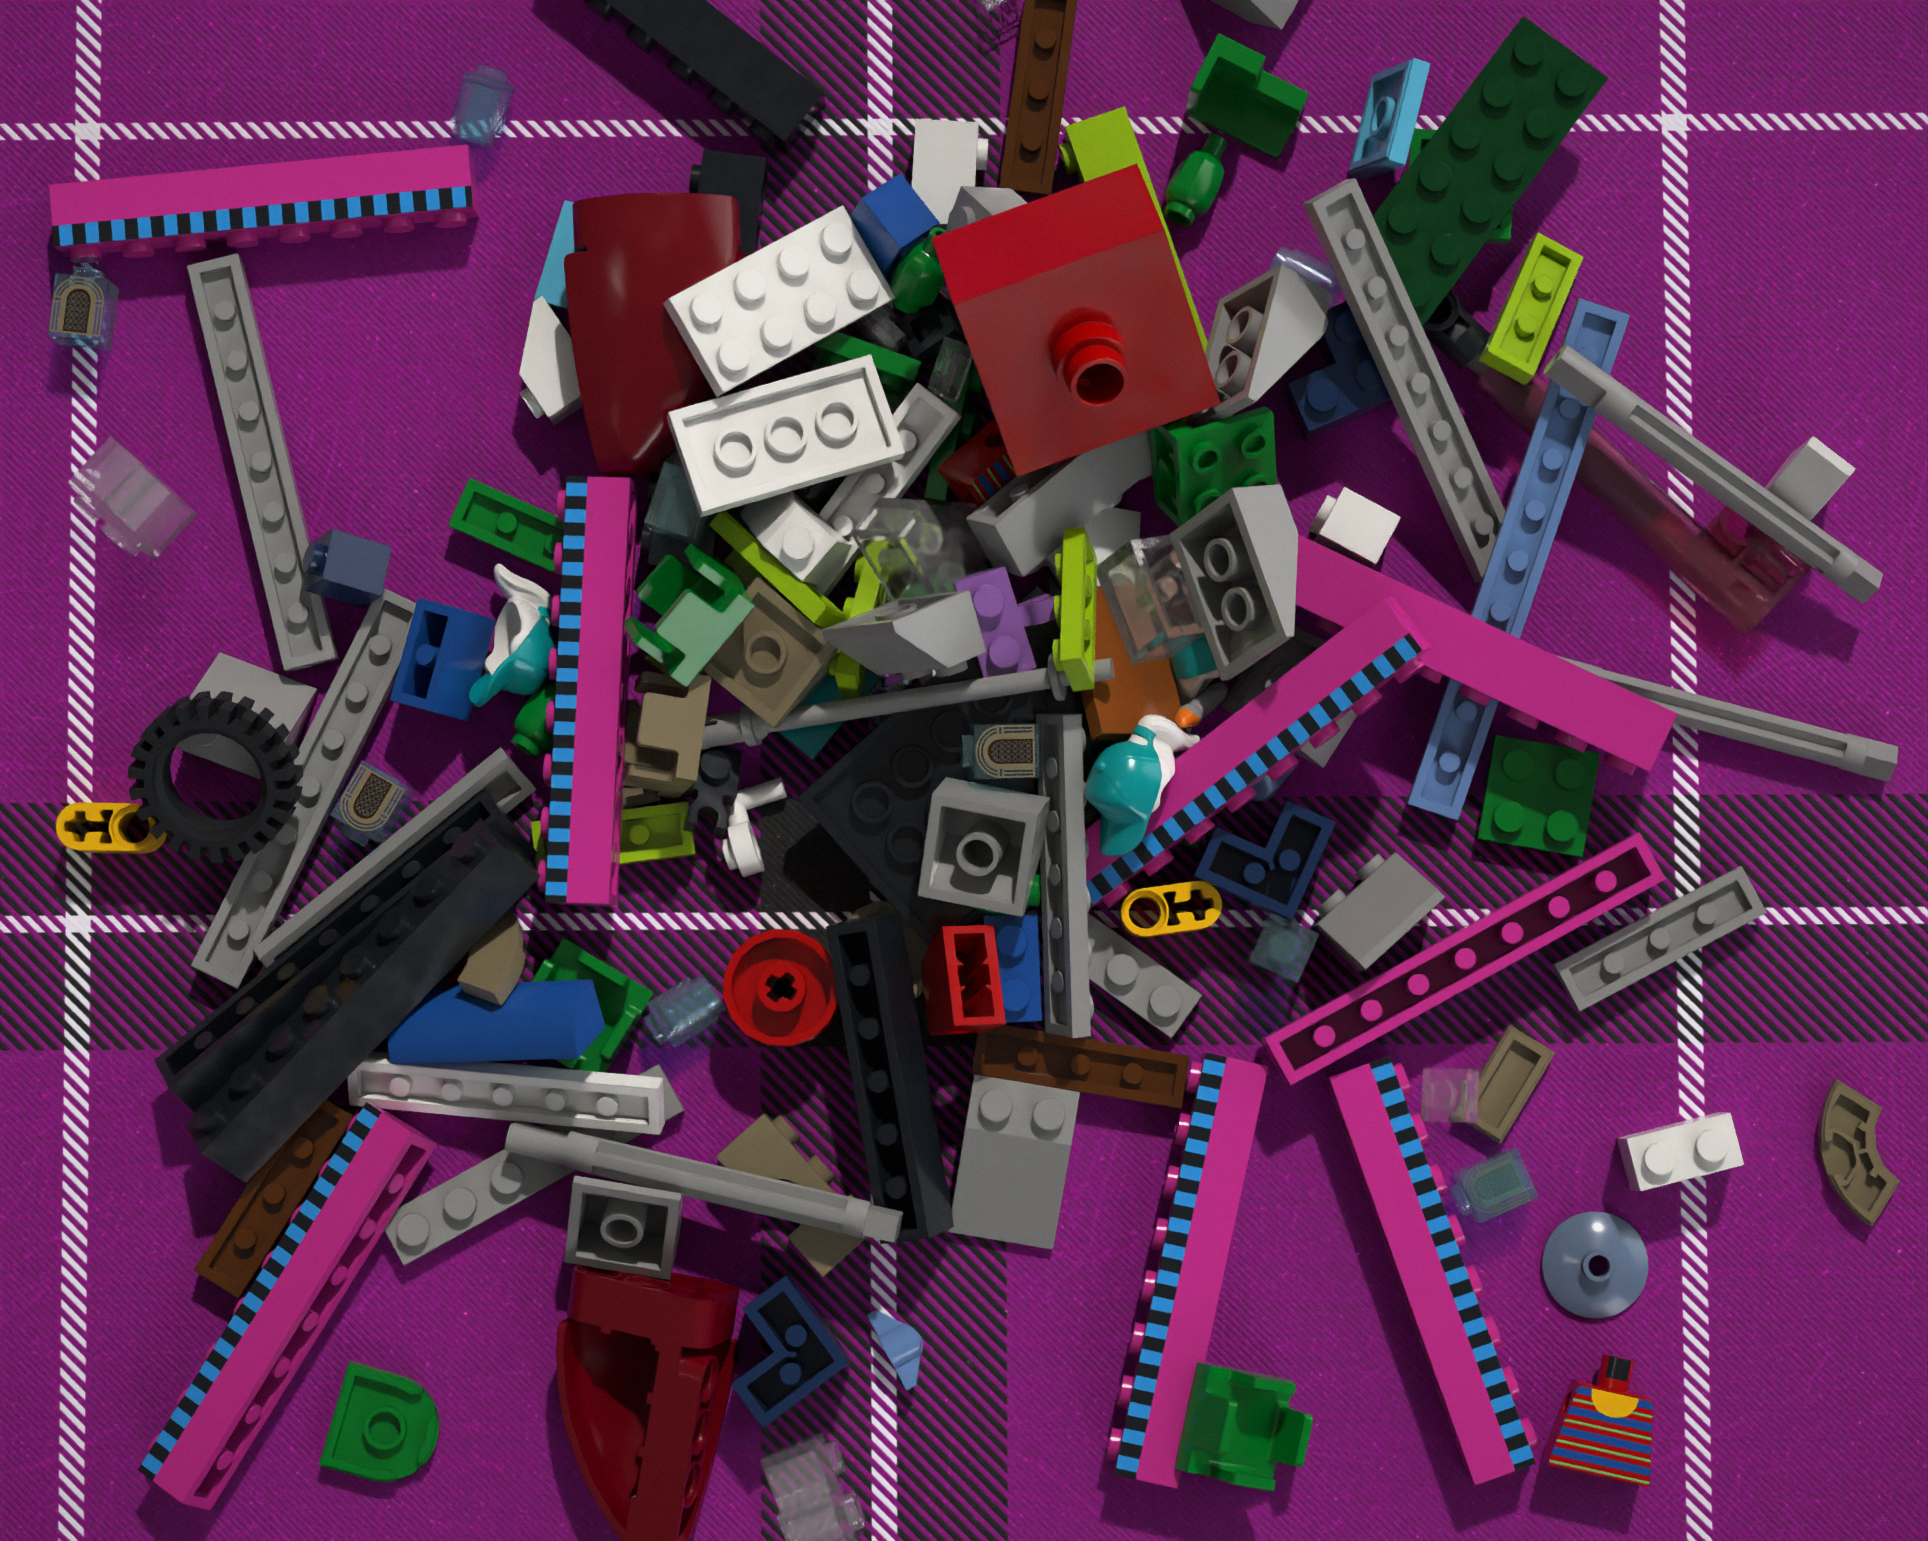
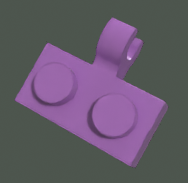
M1003 564L952 580L955 591L969 590L987 651L976 656L982 678L1037 668L1024 627L1055 620V596L1048 593L1017 604L1006 567Z

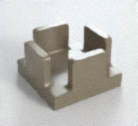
M756 577L746 590L755 605L754 608L702 670L773 728H779L796 706H804L829 675V662L839 649L824 640L822 633L824 628L814 624L790 600L762 577Z
M648 671L642 672L635 681L634 691L645 695L642 697L640 712L630 711L627 714L625 764L629 766L622 772L620 784L656 790V796L677 800L697 781L712 677L697 674L691 683L685 687L670 675Z

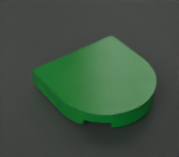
M349 1361L319 1466L376 1482H391L413 1474L430 1459L439 1441L440 1416L434 1399L421 1384L407 1376L355 1361Z

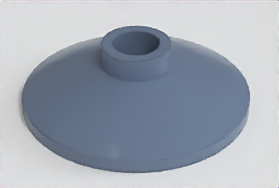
M1583 1212L1561 1222L1548 1237L1542 1253V1276L1549 1293L1563 1308L1586 1318H1605L1627 1309L1641 1294L1648 1275V1256L1639 1234L1626 1221L1605 1212ZM1597 1255L1604 1257L1607 1262V1269L1600 1276L1591 1274L1588 1267L1591 1258Z

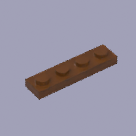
M1077 0L1024 1L999 188H1010L1018 195L1043 198L1052 194Z
M1004 1025L978 1033L971 1074L1182 1108L1190 1056L1080 1037L1069 1038L1045 1033L1044 1031Z
M327 1098L254 1174L194 1271L238 1299L242 1298L261 1269L264 1259L273 1250L290 1223L292 1214L302 1204L318 1179L322 1166L332 1157L344 1138L347 1127L355 1115Z

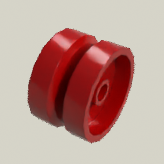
M771 929L750 937L733 953L724 972L723 998L731 1019L747 1036L766 1045L794 1047L815 1039L832 1024L840 1007L831 954L816 939L796 930ZM783 978L791 980L793 983L791 986L794 988L792 996L789 998H778L776 996L774 986L778 980Z

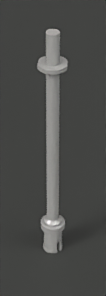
M1051 653L1048 658L1047 668L795 707L779 728H773L746 705H742L740 711L706 716L701 749L704 750L710 747L745 742L748 746L760 745L762 739L770 732L1051 689L1055 699L1061 701L1065 700L1067 686H1070V683L1064 671L1058 672L1056 670L1053 653ZM1112 658L1095 660L1094 682L1115 678Z

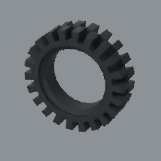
M210 691L198 692L192 700L187 695L177 700L171 708L168 706L141 734L140 737L142 739L134 746L131 757L136 759L128 767V778L136 779V782L129 789L131 801L142 799L143 802L136 811L141 822L152 817L156 823L149 832L156 839L164 832L171 836L172 840L167 845V848L176 853L183 845L190 847L188 858L199 861L205 853H210V863H222L228 855H231L234 862L244 859L251 850L253 854L262 850L269 840L272 841L292 816L296 809L294 805L301 797L303 788L302 786H297V783L303 777V765H294V760L300 754L296 743L287 746L284 742V739L290 733L287 727L282 723L275 729L269 723L275 714L266 707L260 714L252 711L251 709L255 702L253 699L244 696L238 703L232 702V692L221 691L215 698H211ZM209 733L233 739L243 746L253 757L260 771L262 789L256 808L249 814L232 820L212 819L190 808L178 795L172 782L170 770L172 754L180 741L193 735Z

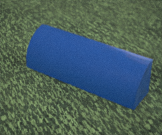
M592 979L517 982L511 994L501 1006L465 993L460 985H437L388 1034V1052L391 1064L579 1058L604 1030L605 1023Z

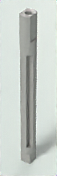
M1565 344L1549 361L1543 374L1788 549L1863 604L1880 588L1882 572L1646 403L1573 348Z
M1557 656L1678 713L1674 724L1836 766L1837 769L1889 782L1897 766L1898 746L1850 733L1836 732Z
M515 1121L509 1126L505 1142V1151L559 1163L562 1167L653 1189L682 1193L683 1196L859 1238L867 1236L894 1243L899 1236L903 1212L875 1206L870 1201L574 1131L566 1133Z

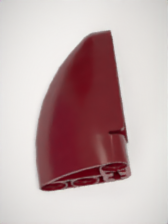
M632 193L578 200L572 205L574 253L567 254L564 258L572 348L585 420L597 466L606 476L620 478L646 476L659 468L676 449L667 421L668 412L709 401L714 393L663 303L672 296L747 257V254L740 251L739 200L732 196L701 193Z
M583 1265L574 1267L566 1314L568 1317L558 1325L556 1343L557 1380L563 1422L586 1485L605 1518L622 1541L691 1540L720 1439L739 1351L738 1341L731 1337L733 1335L740 1289L732 1284L678 1273H671L670 1280Z

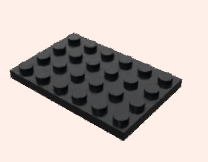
M1034 586L1017 601V604L1044 595V592L1038 586ZM1056 619L1024 627L1037 666L1035 669L1047 668L1049 655L1053 653V640L1060 639L1061 627H1058ZM976 657L966 660L968 669L945 677H937V674H935L921 687L982 678ZM1067 686V696L1065 700L1061 701L1055 699L1051 689L892 713L803 790L797 798L930 947L942 926L975 925L987 914L978 912L970 906L918 896L932 793L942 781L949 777L1038 795L1036 713L1082 714V727L1086 735V747L1083 752V780L1085 783L1098 756L1106 748L1124 741L1091 739L1081 692H1073L1071 686ZM997 725H1034L1035 777L995 778L985 773L979 766L975 753L977 741L982 733ZM999 727V734H1002V727ZM1003 727V729H1033L1032 727ZM993 728L986 732L980 739L977 749V755L981 766L990 774L998 776V774L989 771L983 765L979 754L980 744L983 738L991 731L997 730V728ZM1033 730L1004 731V733L1033 732ZM995 731V732L989 734V735L985 738V740L983 741L982 746H981V757H982V760H983L984 764H985L990 770H992V771H994V772H998V770H995V769L991 768V767L986 763V761H985V759H984V756H983V747H984V744H985V742L987 741V739H988L990 736H992L993 734H996L997 731ZM1004 770V772H1033V770ZM1033 773L1004 774V776L1033 775ZM1088 800L1084 807L1085 827L1100 814Z

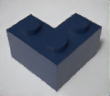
M1347 301L1328 309L1326 315L1329 318L1327 329L1317 341L1327 367L1287 383L1283 392V396L1303 441L1393 404Z
M1287 800L1282 804L1263 848L1216 827L1209 837L1191 879L1209 883L1216 890L1289 922L1297 911L1336 822Z
M789 1273L742 1308L773 1352L735 1379L731 1386L761 1427L764 1428L851 1362L852 1358Z

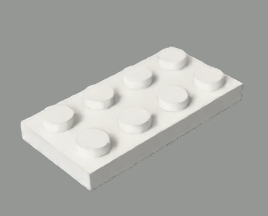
M842 205L672 296L663 305L716 397H719L888 304L896 297L892 294L891 288Z
M871 354L668 412L667 421L700 517L900 460L905 454Z

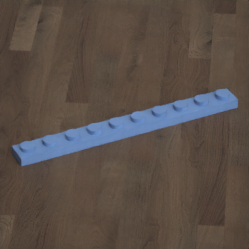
M1579 298L1576 301L1561 348L1567 344L1610 375L1630 315ZM1552 379L1548 383L1470 616L1519 639L1597 414L1596 411ZM1448 678L1406 803L1458 820L1498 700L1491 698L1488 706H1483L1458 694L1462 683Z

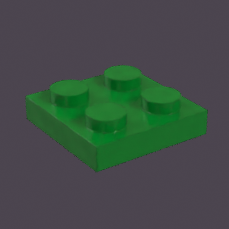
M1500 735L1493 736L1476 840L1582 858L1600 753L1584 751L1583 753L1568 747Z

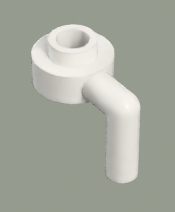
M781 777L737 791V797L733 806L724 805L728 815L729 838L721 840L722 850L729 869L739 868L743 877L764 871L761 852L750 824L747 810L786 798L787 794Z

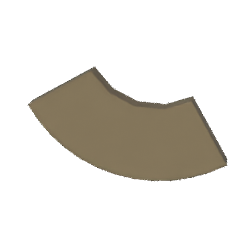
M510 908L469 950L467 965L457 979L465 993L500 1006L516 986L526 958L523 952L524 931Z
M1833 1079L1824 1097L1819 1115L1818 1148L1826 1177L1837 1197L1859 1220L1868 1226H1873L1900 1182L1885 1168L1876 1149L1875 1126L1882 1107L1838 1079Z

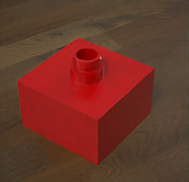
M1138 164L932 237L955 311L1017 477L1221 404L1165 229Z

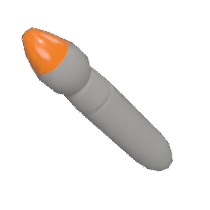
M1217 682L1207 687L1189 704L1183 705L1178 709L1175 715V723L1181 728L1197 726L1203 718L1228 696L1227 685Z

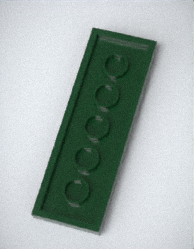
M1522 16L1373 215L1422 327L1608 80L1607 76L1524 16Z

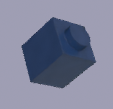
M331 529L314 542H311L306 549L302 563L303 572L308 573L304 591L357 607H366L382 597L391 547Z

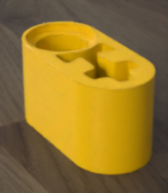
M73 803L66 806L56 820V833L59 840L70 849L86 853L147 854L157 850L164 843L167 833L164 832L156 839L149 832L144 840L133 843L127 835V825L134 816L138 815L136 811L141 804ZM149 817L147 819L151 829L156 822L152 817ZM86 820L99 824H109L110 834L88 832L83 836L77 834L75 829L77 824H83Z
M1203 881L1142 888L1133 891L1124 899L1120 907L1119 916L1124 929L1129 934L1139 938L1198 931L1209 927L1218 919L1222 910V900L1218 891L1212 885ZM1193 891L1199 893L1201 900L1210 901L1211 909L1203 912L1201 921H1196L1192 912H1182L1174 915L1178 925H1167L1169 907L1163 894H1173L1172 905L1188 902ZM1140 898L1153 901L1159 910L1157 923L1150 928H1140L1133 924L1129 917V908L1132 902Z

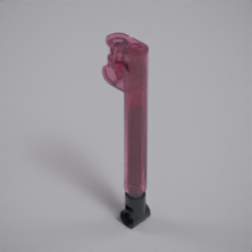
M1450 290L1441 302V305L1446 310V321L1440 324H1432L1427 321L1423 326L1428 340L1461 371L1467 366L1479 378L1474 383V386L1486 398L1490 397L1494 400V405L1530 438L1548 383L1535 372L1533 378L1525 386L1480 362V357L1491 333L1459 304L1458 297L1453 290ZM1592 426L1574 480L1743 637L1771 611L1811 568L1810 565L1752 523H1750L1751 531L1748 538H1737L1732 535L1728 529L1727 521L1728 516L1736 512L1728 506L1720 510L1702 527L1596 427Z

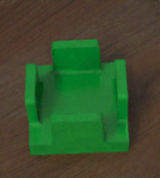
M693 543L684 552L693 568L701 574L695 573L672 555H666L636 591L640 600L662 615L655 624V630L651 631L632 616L623 624L631 641L662 663L669 675L685 687L691 683L755 606L733 567L718 556L713 559Z
M563 938L551 959L544 960L531 982L592 979L605 1028L579 1058L555 1060L573 1070L607 1073L655 995V992L570 940Z
M1197 1362L1175 1468L1187 1473L1210 1476L1234 1485L1274 1491L1276 1480L1273 1479L1277 1462L1294 1467H1302L1305 1461L1313 1416L1290 1408V1396L1295 1395L1297 1384H1294L1292 1380L1278 1376Z

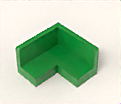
M1218 33L1190 88L1185 115L1276 159L1283 151L1306 105L1309 93L1264 71L1263 66L1266 56Z

